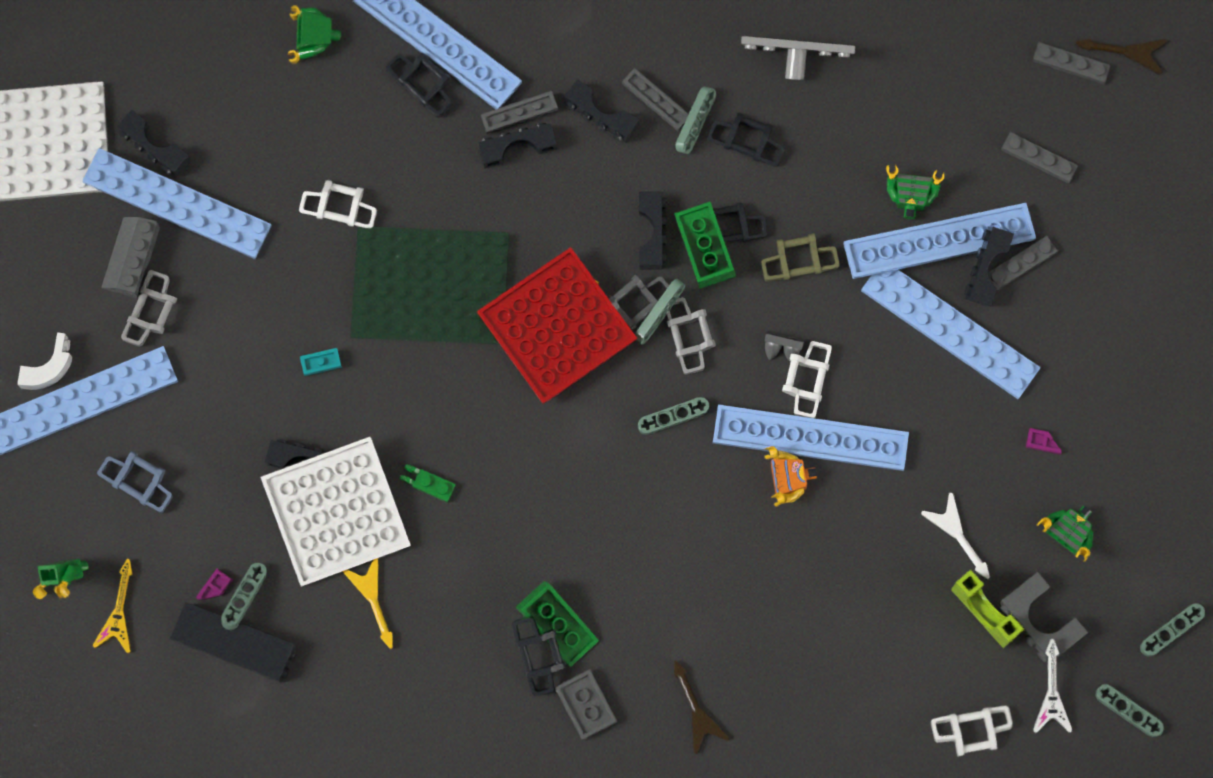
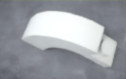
M57 333L54 354L49 362L40 367H20L18 386L21 389H44L58 382L66 374L73 357L70 353H66L70 348V340H68L65 333Z

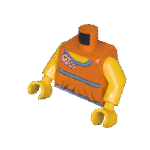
M774 446L765 448V450L770 452V455H766L765 459H771L770 464L775 494L771 498L778 500L774 506L777 507L782 503L795 502L804 494V490L807 488L806 480L817 479L815 467L804 469L803 460H799L797 456L786 451L777 450Z

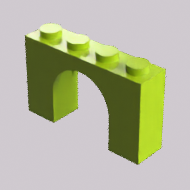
M970 570L955 583L951 590L1004 648L1022 632L1023 628L1011 614L1005 617L994 608L982 592L981 588L984 584Z

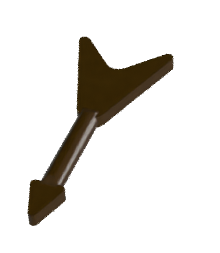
M1092 39L1078 40L1075 43L1086 51L1094 49L1124 54V56L1159 75L1162 73L1160 67L1151 58V53L1166 43L1165 39L1126 47L1092 42Z
M675 660V677H678L692 709L694 754L698 753L705 734L709 733L728 741L729 737L698 706L685 675L687 671Z

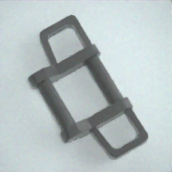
M634 275L631 281L614 296L608 297L631 330L637 327L636 325L651 312L658 302L648 289L657 283H662L666 289L669 287V284L662 277H657L645 286ZM637 287L650 304L630 319L617 302Z

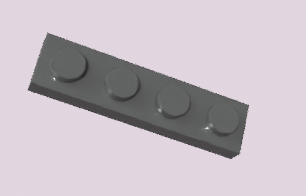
M1040 42L1037 45L1033 62L1101 84L1105 83L1110 68L1108 64Z
M635 68L622 81V84L674 129L679 131L684 126L689 114Z
M550 91L481 114V119L488 134L557 111L558 107L553 93Z
M1011 132L1001 149L1068 184L1078 165Z
M1046 236L988 272L989 280L997 288V291L1056 254L1057 250Z

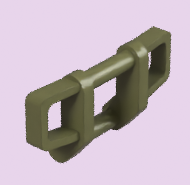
M814 233L808 234L807 237L785 241L783 239L777 240L778 255L763 259L761 262L766 282L782 279L788 280L790 277L810 273L821 274V272L839 268L836 248H817ZM809 244L813 265L788 270L784 248ZM818 253H833L835 264L821 267ZM779 260L782 274L768 276L766 264Z

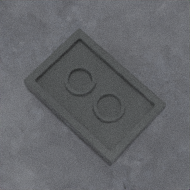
M590 669L555 687L582 740L617 723Z

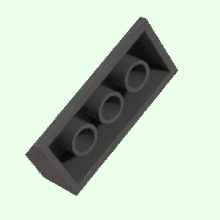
M123 217L101 287L102 289L135 298L139 297V291L142 287L160 230L157 221L142 217Z

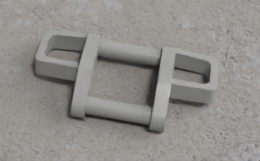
M149 270L143 287L139 291L141 294L132 315L128 317L126 327L121 335L123 341L141 347L150 332L163 334L165 329L163 326L171 307L177 301V298L166 294L170 281L167 275ZM153 276L165 280L162 293L148 289ZM147 297L165 303L156 324L138 319ZM132 325L145 329L139 341L127 338Z
M681 297L676 300L674 305L682 303L687 315L674 319L671 318L670 311L666 315L668 318L667 324L671 328L677 349L676 356L680 360L683 374L688 375L704 370L702 352L715 347L716 344L710 334L706 320V310H698L691 314L685 298ZM699 320L705 342L684 349L678 326ZM699 353L700 366L687 369L683 357Z

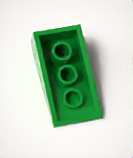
M711 202L675 213L699 288L701 289L736 277Z
M545 581L516 606V609L524 618L529 616L535 618L540 633L556 629V639L562 659L570 667L599 641L554 588Z

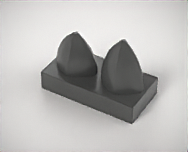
M767 331L765 337L766 355L769 360H772L780 352L783 345L785 356L790 361L791 354L798 355L802 350L804 339Z

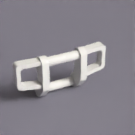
M326 180L322 193L304 192L299 208L301 213L317 216L318 219L327 218L348 223V226L354 227L356 225L369 229L374 227L377 214L376 208L361 203L363 188L358 187L356 189L338 185L330 180ZM331 191L354 196L349 216L326 211ZM307 196H321L317 213L304 209ZM359 205L372 211L369 224L355 222Z
M812 341L805 358L796 354L790 355V368L786 385H783L782 391L795 397L794 414L796 416L815 418L818 404L822 399L821 391L825 374L829 369L828 361L832 348L831 345ZM813 347L827 350L825 363L808 359ZM798 365L818 370L813 393L793 387ZM799 398L815 402L812 414L798 410Z
M1001 706L983 708L982 711L961 715H956L955 713L935 718L931 721V726L936 742L955 741L957 755L962 756L967 752L989 748L990 750L997 749L995 733L1011 729L1012 720L1009 708ZM1005 713L1007 724L994 728L991 714ZM984 718L988 741L963 745L959 723ZM950 721L953 735L939 736L936 724Z

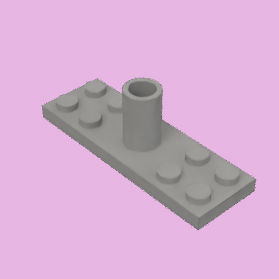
M742 36L741 45H745V49L756 50V46L763 47L764 51H775V48L788 49L785 79L804 80L807 51L819 52L821 56H831V53H838V57L849 58L850 54L853 55L855 53V46L746 36Z

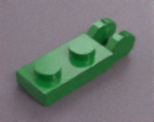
M405 465V469L416 474L417 477L414 481L408 476L401 475L399 478L401 481L448 503L456 484L422 469L419 470L411 465Z

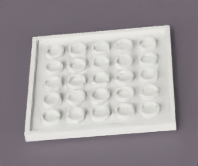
M103 82L0 91V201L102 192L84 184L82 180L98 148L108 152Z
M371 437L261 477L301 586L411 546Z

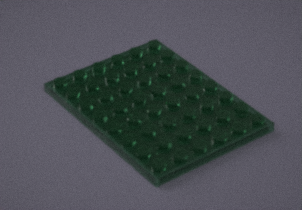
M358 226L350 337L355 339L500 345L477 314V311L506 292L509 233L387 227L365 228Z

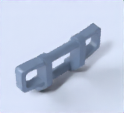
M134 451L130 452L125 463L112 457L105 459L97 471L99 477L111 483L112 487L121 489L138 499L142 505H147L159 513L164 512L173 498L172 494L160 485L165 473L164 469L150 464L137 456L138 454ZM110 462L123 467L114 481L103 474ZM134 463L154 474L152 482L144 494L123 482ZM157 488L167 495L161 507H157L149 502Z

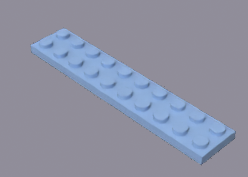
M353 0L421 53L426 54L430 60L495 109L501 108L522 83L518 77L416 0Z
M98 148L82 180L86 185L256 259L271 227V224L100 148Z
M1022 203L844 241L843 244L852 278L856 279L977 253L984 241L982 240L983 232L988 227H996L1014 233L1011 245L1034 241L1036 235L1027 204Z
M899 270L871 275L861 289V292L1017 399L1020 398L1041 368Z
M164 346L0 413V455L177 383V377Z
M718 405L713 444L768 451L765 448L774 446L777 450L786 451L796 456L904 471L909 432Z

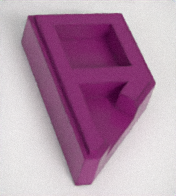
M1029 428L1026 448L1061 455L1062 450L1048 431Z
M216 569L196 599L204 600L222 596L233 579Z

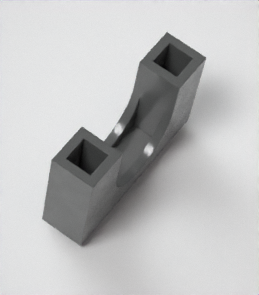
M1037 572L999 604L1005 616L1011 614L1022 626V632L1026 636L1025 640L1031 647L1035 646L1039 651L1037 654L1043 662H1048L1046 650L1050 639H1054L1059 655H1056L1057 659L1088 632L1076 618L1059 631L1051 634L1039 632L1031 625L1028 617L1031 603L1050 588Z

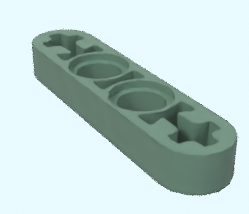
M704 86L700 89L677 139L676 150L685 154L691 152L715 100L716 92L714 88Z
M675 279L669 285L636 331V341L641 345L648 341L685 289V284L679 279Z
M699 397L644 416L638 421V430L643 435H650L701 417L708 412L709 402L705 398ZM698 402L706 405L703 411L695 409L693 410L694 414L691 415V409L688 405H692V408L697 407ZM685 408L688 411V415L685 418H680L677 415L678 409ZM663 414L668 415L670 421L667 424H662L659 421V417ZM652 418H656L658 427L655 428V424L650 425L649 430L641 427L644 421L650 424L654 421Z
M262 563L252 564L222 614L221 621L224 628L229 630L235 629L245 615L266 578V567ZM261 570V574L256 576V581L253 580L254 571ZM250 584L254 587V590L246 592L243 587ZM242 600L245 605L242 608H237L234 602ZM233 612H235L234 621L228 623L227 618L230 619Z
M1200 604L1190 605L1146 638L1140 645L1142 654L1148 657L1155 655L1199 622L1205 615L1203 606ZM1192 608L1194 610L1198 609L1200 611L1198 613L1199 617H1192L1190 619L1192 624H1190L1187 616H1189L1193 612ZM1177 619H1182L1185 622L1184 629L1176 628L1175 621ZM1161 631L1169 632L1170 639L1168 641H1163L1160 638ZM1155 636L1159 644L1152 648L1153 652L1151 650L1146 651V643H1153L1155 641L1153 637Z
M1104 684L1096 690V698L1099 702L1148 736L1157 737L1163 732L1164 726L1159 719L1113 687ZM1105 689H1107L1109 691L1108 695L1112 698L1114 697V695L1117 696V698L1113 700L1112 705L1109 703L1111 701L1109 697H1101V690L1104 691ZM1118 700L1126 702L1127 707L1125 710L1117 709L1116 702ZM1135 711L1142 713L1143 719L1141 722L1133 720L1132 715ZM1147 717L1150 719L1148 721L1149 724L1154 725L1156 723L1158 725V732L1152 733L1150 731L1151 727L1147 724L1145 727L1142 726L1146 722Z

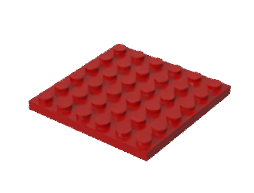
M571 247L477 311V314L542 404L557 396L637 340L635 334Z

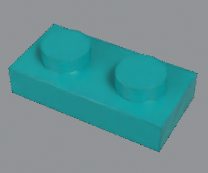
M337 348L300 356L304 376L342 368Z

